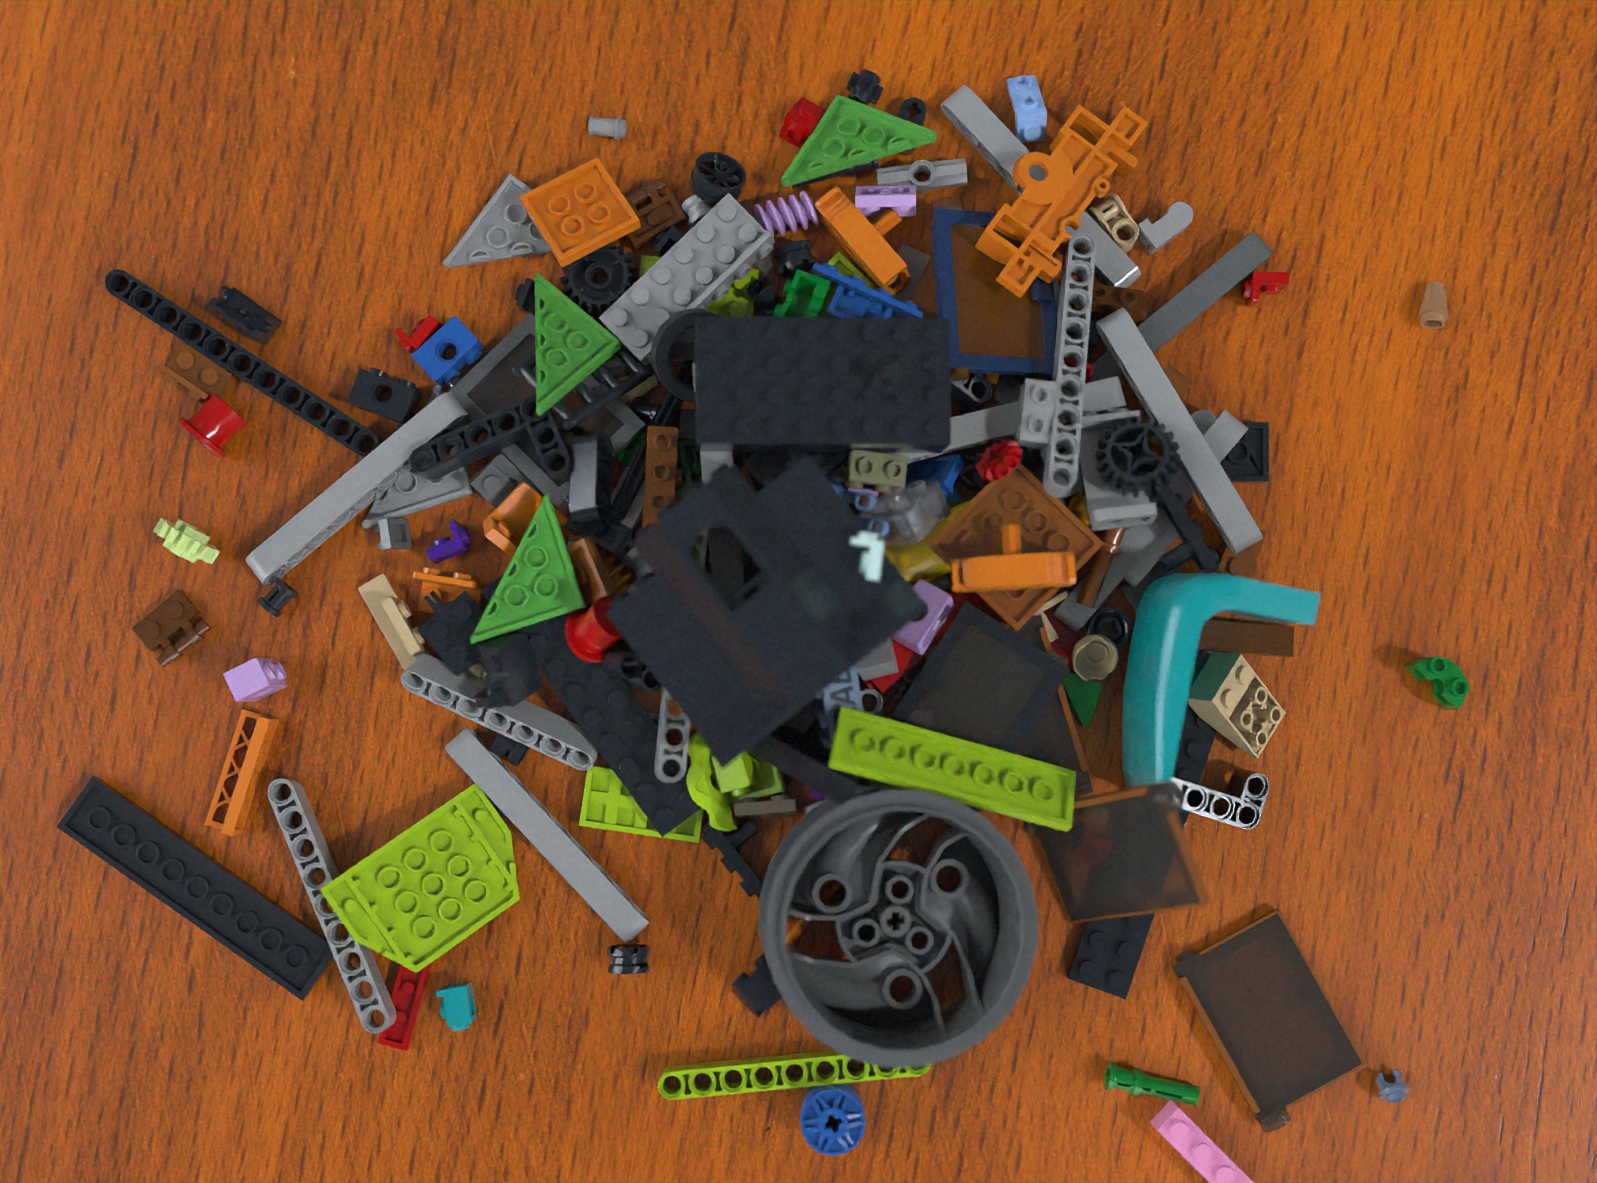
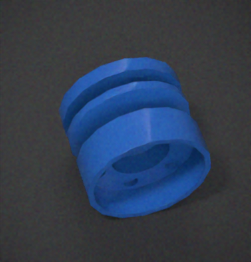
M841 1083L811 1086L803 1097L800 1110L802 1135L809 1146L821 1154L830 1156L846 1154L857 1146L864 1135L866 1120L862 1098L852 1085ZM833 1114L835 1118H838V1124L833 1126L831 1122H828V1115Z

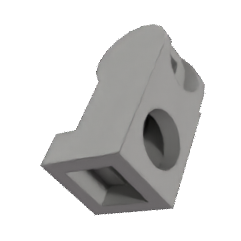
M1176 202L1154 224L1145 219L1138 225L1139 235L1137 239L1150 256L1187 228L1193 219L1192 208L1187 203Z

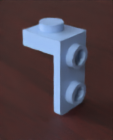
M1022 75L1007 79L1006 85L1015 111V137L1022 144L1046 140L1047 110L1036 76Z

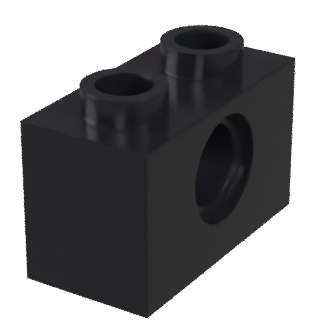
M371 367L370 372L360 368L348 397V403L356 408L402 425L414 417L422 396L415 389V383L403 378H398L397 382L387 378L388 373ZM385 389H391V398L388 401L381 402V392Z

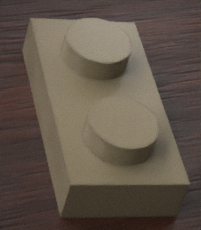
M776 795L771 797V801L760 802L759 798L747 797L742 798L741 803H734L737 821L746 820L747 818L752 820L797 816L795 799H789L788 795Z

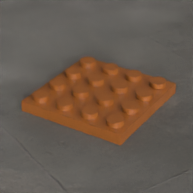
M1019 463L1007 476L991 481L928 544V547L951 568V559L1003 555L1001 526L1020 525L1022 554L1073 552L1076 572L1104 543L1058 498L1048 495L1043 488V484L1025 466ZM1061 587L975 593L1017 632Z

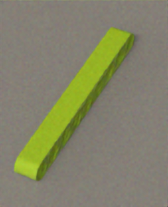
M836 1050L674 1065L667 1067L662 1072L658 1081V1089L664 1098L677 1100L913 1077L925 1074L931 1064L920 1067H890L885 1069L864 1062L863 1068L855 1072L847 1067L851 1058L844 1056ZM822 1061H828L834 1066L832 1072L826 1075L819 1073L816 1067ZM792 1064H798L802 1067L803 1073L799 1077H791L786 1072L787 1067ZM761 1067H767L772 1071L773 1075L768 1080H761L756 1076V1071ZM730 1070H737L742 1075V1080L738 1083H731L726 1079L725 1074ZM699 1073H706L711 1077L712 1082L708 1086H700L696 1082L695 1076ZM669 1076H675L680 1080L681 1086L677 1089H670L665 1084V1079Z

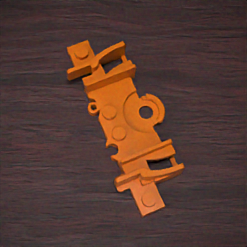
M1079 104L1051 143L1049 149L1052 151V154L1050 156L1041 152H1031L1021 156L1015 162L1012 170L1013 181L1016 186L1019 185L1022 189L1025 188V190L1012 207L1006 203L1002 206L975 245L978 250L990 258L1006 265L997 277V282L1019 298L1022 297L1036 276L1046 283L1052 282L1062 268L1061 262L1052 255L1061 243H1068L1072 237L1071 234L1066 232L1065 226L1072 227L1077 231L1081 225L1080 216L1095 196L1099 198L1104 197L1110 189L1108 178L1113 171L1124 178L1129 176L1137 165L1138 160L1128 151L1148 125L1147 121L1124 106L1109 126ZM1040 166L1043 168L1045 178L1040 181L1033 179L1029 174L1030 167ZM993 229L997 230L1001 234L1011 239L1021 242L1022 245L1018 249L1010 242L1005 240L1003 237H1001L999 234L994 232Z

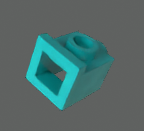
M472 981L439 988L436 991V997L443 996V1001H440V1013L442 1019H446L447 1027H451V1031L470 1028L469 1023L478 1018Z

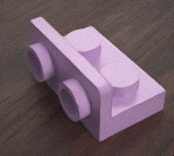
M916 185L856 187L855 208H858L865 217H879L890 207H892V210L897 211L899 216L916 215Z

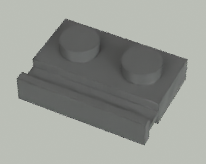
M501 451L469 481L495 508L522 481L527 482L542 496L544 495Z

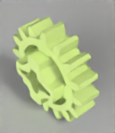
M161 518L154 528L153 532L165 539L162 544L163 546L192 563H196L197 559H202L207 563L213 564L220 553L216 547L208 543L211 539L210 536L181 519H178L175 524Z

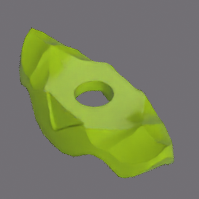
M697 731L688 741L687 753L691 758V766L686 779L688 791L692 800L708 812L709 825L721 831L735 830L737 826L728 802L729 792L721 793L712 761L714 756L701 734Z

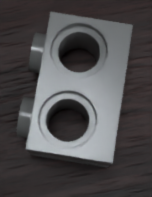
M1026 379L1021 384L1014 441L1019 446L1045 449L1050 444L1057 382Z

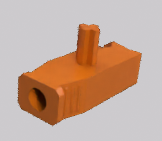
M838 186L831 189L815 203L814 206L818 219L873 283L890 292L893 297L909 285L911 278L907 270V264L882 237L902 221L897 211L892 210V207H890L870 223L861 211L855 208V205L841 192ZM900 277L901 283L891 289L889 285Z
M1020 525L1001 526L1003 555L951 559L952 584L955 593L1068 587L1075 584L1076 581L1073 552L1022 554Z

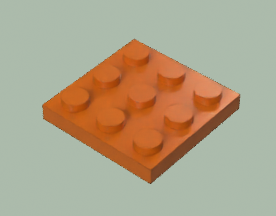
M598 157L519 196L524 209L562 267L641 227L639 218Z

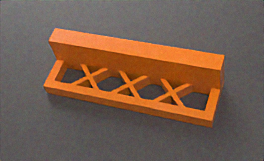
M242 709L205 825L221 829L220 833L225 835H242L279 719ZM248 718L257 720L251 738H249L245 730ZM247 746L248 750L243 765L240 767L236 754L239 749ZM238 774L239 777L233 796H231L226 785L229 778ZM223 794H224L226 800H224V801L221 802L222 797H223ZM228 803L229 808L224 822L215 820L219 807Z

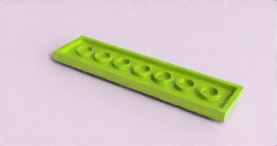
M841 706L838 710L828 767L911 790L926 791L957 800L963 804L1066 832L1072 827L1077 771Z

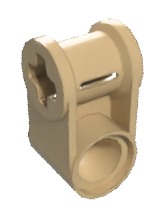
M1116 193L1110 194L1108 200L1097 207L1091 206L1087 209L1092 219L1124 253L1132 249L1139 235V228ZM1124 231L1130 236V240H1120L1116 233Z

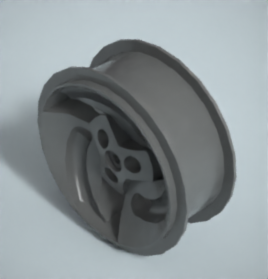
M878 784L876 793L853 798L842 805L830 799L811 809L786 834L769 862L760 893L759 933L766 962L776 986L791 1013L817 1040L848 1058L880 1067H920L953 1058L979 1043L1010 1014L1028 983L1037 951L1038 910L1030 877L1014 847L987 818L954 799L922 790H911L893 784ZM928 817H937L950 825L934 842L923 867L915 862L901 858H885L901 835L918 822ZM947 865L955 866L961 875L959 886L952 891L941 890L936 883L938 871ZM835 879L843 884L844 896L839 903L828 905L819 899V889L825 881ZM896 881H904L908 886L906 892L900 897H894L891 893V887ZM895 912L900 919L895 921V926H892L887 919H891L892 913ZM794 915L806 920H833L837 941L848 959L812 954L786 943V917ZM866 923L871 924L874 927L872 936L867 940L859 939L857 935L858 928ZM917 931H923L927 935L925 944L919 948L913 947L910 942L911 936ZM952 942L961 966L964 993L952 1005L940 1011L938 999L924 973L931 970L942 959ZM897 976H909L913 982L909 994L896 1000L891 998L889 994L891 981Z

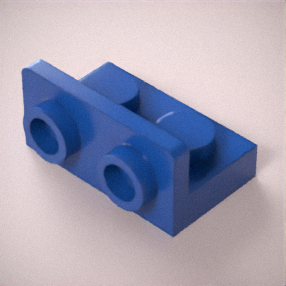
M942 455L911 462L907 466L905 487L901 488L906 493L907 498L914 503H958L960 496L952 486L964 465V461L959 455Z

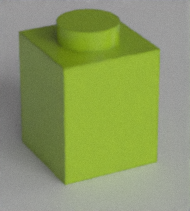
M745 751L724 769L712 757L721 793L732 792V796L735 797L749 793V786L758 784L750 752Z

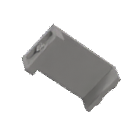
M1118 409L1110 414L1099 415L1098 412H1089L1082 415L1079 462L1091 531L1151 525L1157 516L1156 504L1149 502V498L1144 494V491H1139V496L1136 499L1133 497V491L1130 490L1123 497L1120 494L1121 487L1112 491L1109 486L1111 481L1103 483L1101 480L1103 472H1098L1096 469V464L1099 461L1095 459V452L1100 450L1097 443L1099 440H1105L1103 435L1105 430L1114 432L1113 424L1115 422L1124 426V419L1126 417L1131 420V423H1136V418L1140 415L1139 410ZM1130 439L1125 441V443H1132L1137 439ZM1141 451L1140 454H1136L1135 457L1132 456L1133 465L1136 460H1140ZM1112 456L1115 466L1126 474V464L1120 462L1119 458ZM1144 471L1138 474V476L1145 475Z

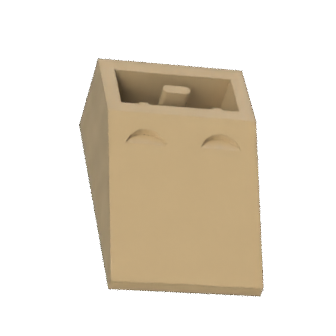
M1213 652L1189 689L1187 698L1188 704L1199 718L1254 759L1259 758L1286 713L1242 654Z

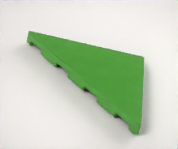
M837 94L782 176V186L788 187L935 142L937 132Z
M537 273L535 274L536 414L541 416L620 350L622 342L542 275Z
M549 494L544 495L535 516L532 518L519 547L502 576V580L487 605L474 634L470 638L471 644L586 607Z

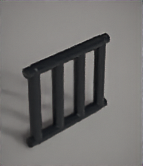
M598 314L593 317L600 325L603 324ZM621 345V349L615 355L633 375L620 382L602 364L594 373L610 390L596 397L581 381L573 390L587 405L573 413L560 399L551 408L563 419V427L566 430H570L646 381L654 374L649 366L644 368ZM535 352L512 367V372L516 377L521 375L536 391V373L532 370L536 367Z

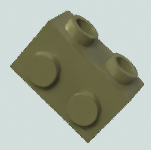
M850 450L848 468H835L834 481L845 482L844 488L862 490L864 484L872 485V491L890 493L891 488L905 487L908 458L899 455Z

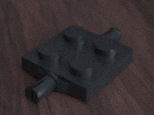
M466 590L453 601L446 604L438 597L435 591H431L429 594L436 603L428 595L424 597V600L433 608L435 613L428 622L418 629L419 632L458 677L470 667L478 664L487 672L483 665V657L479 646L492 638L471 644L470 641L484 611Z

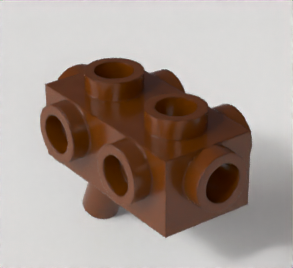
M1094 272L1090 320L1096 323L1123 307L1135 325L1138 326L1139 321L1146 320L1148 304L1143 303L1144 291L1100 284L1097 274ZM1074 304L1073 310L1080 311V307Z

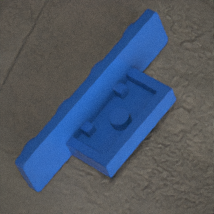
M814 263L812 267L813 275L829 280L832 285L838 287L826 311V314L833 318H891L892 313H895L904 318L923 319L924 313L919 311L920 307L913 302L904 300L902 303L892 298L893 295L882 288L871 289L865 286L866 282L853 275L847 278L839 274V270L828 263H822V265Z

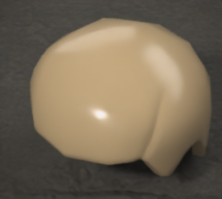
M1098 634L1087 635L1079 640L1071 654L1074 671L1084 681L1089 679L1103 680L1116 668L1119 660L1116 645L1106 636Z

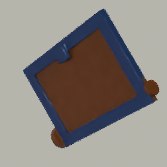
M948 196L934 200L932 202L933 223L931 225L937 317L938 319H949L950 378L953 380L966 379L969 377V373L1052 377L1057 331L1053 280L1051 283H1046L1036 276L1022 297L1019 298L996 281L1006 265L990 258L975 247L982 233L997 213L962 210V202L956 197ZM993 229L994 232L999 234L1001 237H1003L1005 240L1010 242L1018 249L1022 245L1021 242L1011 239L1001 234L997 230Z

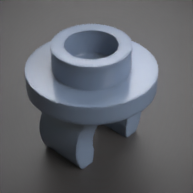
M1397 1069L1392 1072V1078L1394 1079L1392 1084L1384 1080L1382 1073L1376 1077L1377 1086L1382 1090L1378 1093L1379 1098L1387 1100L1390 1104L1406 1099L1405 1094L1410 1091L1407 1084H1401L1402 1076Z

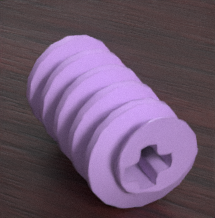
M805 191L800 192L799 201L794 194H790L788 204H786L782 197H779L777 199V207L770 200L766 201L765 210L758 203L754 206L755 220L766 231H769L773 238L775 229L779 231L781 236H785L786 226H789L792 232L796 233L797 223H800L804 230L808 229L809 220H812L816 227L819 226L813 199L809 198Z

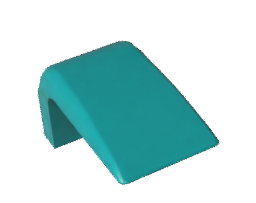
M1217 573L1167 574L1154 580L1144 591L1138 606L1123 690L1122 771L1126 788L1164 781L1168 793L1170 791L1200 631L1204 622L1214 613L1223 612L1269 622L1315 625L1320 593ZM1161 795L1160 804L1164 806L1167 804V801L1164 798V796Z

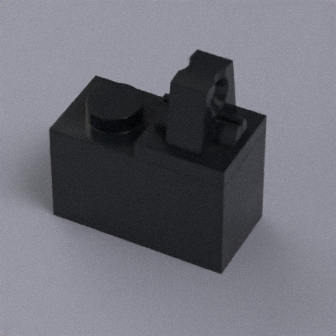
M511 631L495 636L479 646L483 657V665L488 674L484 676L486 687L474 696L478 708L514 707L543 687L526 633Z

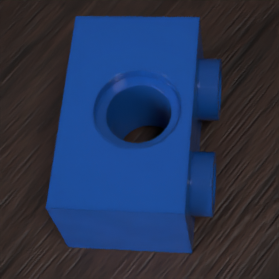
M454 315L411 357L442 387L445 383L449 385L454 382L460 375L459 370L467 363L469 365L474 363L481 356V350L484 346ZM450 347H455L457 350L455 357L445 360L444 352Z

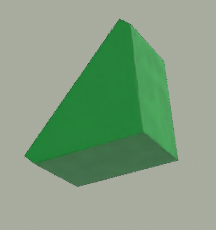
M1069 672L1062 685L1068 705L1078 726L1085 727L1090 724L1103 684L1091 679L1084 681L1077 674Z

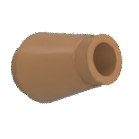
M1432 282L1426 285L1417 316L1420 320V325L1424 328H1442L1445 326V321L1449 319L1445 285L1443 283Z

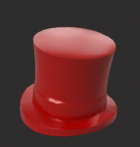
M214 393L202 408L188 420L182 416L179 418V422L188 432L195 436L210 453L221 459L226 456L222 451L223 447L237 432L248 425L228 403Z
M602 596L595 601L589 610H577L567 619L565 626L567 643L572 652L584 661L591 663L602 662L604 655L609 650L616 649V641L623 637L605 614L612 609L609 603L614 597Z

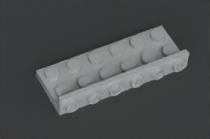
M728 193L608 308L599 319L646 367L649 363L652 364V343L660 326L668 318L680 311L693 308L707 309L714 300L720 301L730 290L729 286L736 279L742 280L752 269L751 265L758 258L764 259L772 251L773 244L775 243L773 235L766 231ZM686 331L679 335L674 343L678 342L685 335Z

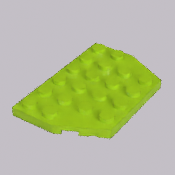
M476 783L320 889L356 942L371 948L416 973L520 900L511 831Z

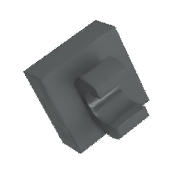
M386 518L378 520L379 526L375 528V532H380L381 543L377 544V548L382 550H406L412 548L408 519Z

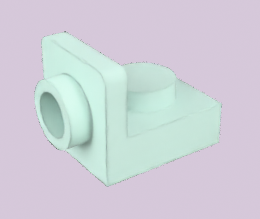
M859 532L858 538L851 537V544L870 546L869 553L863 552L860 571L867 572L866 579L879 581L884 541H877L878 534Z

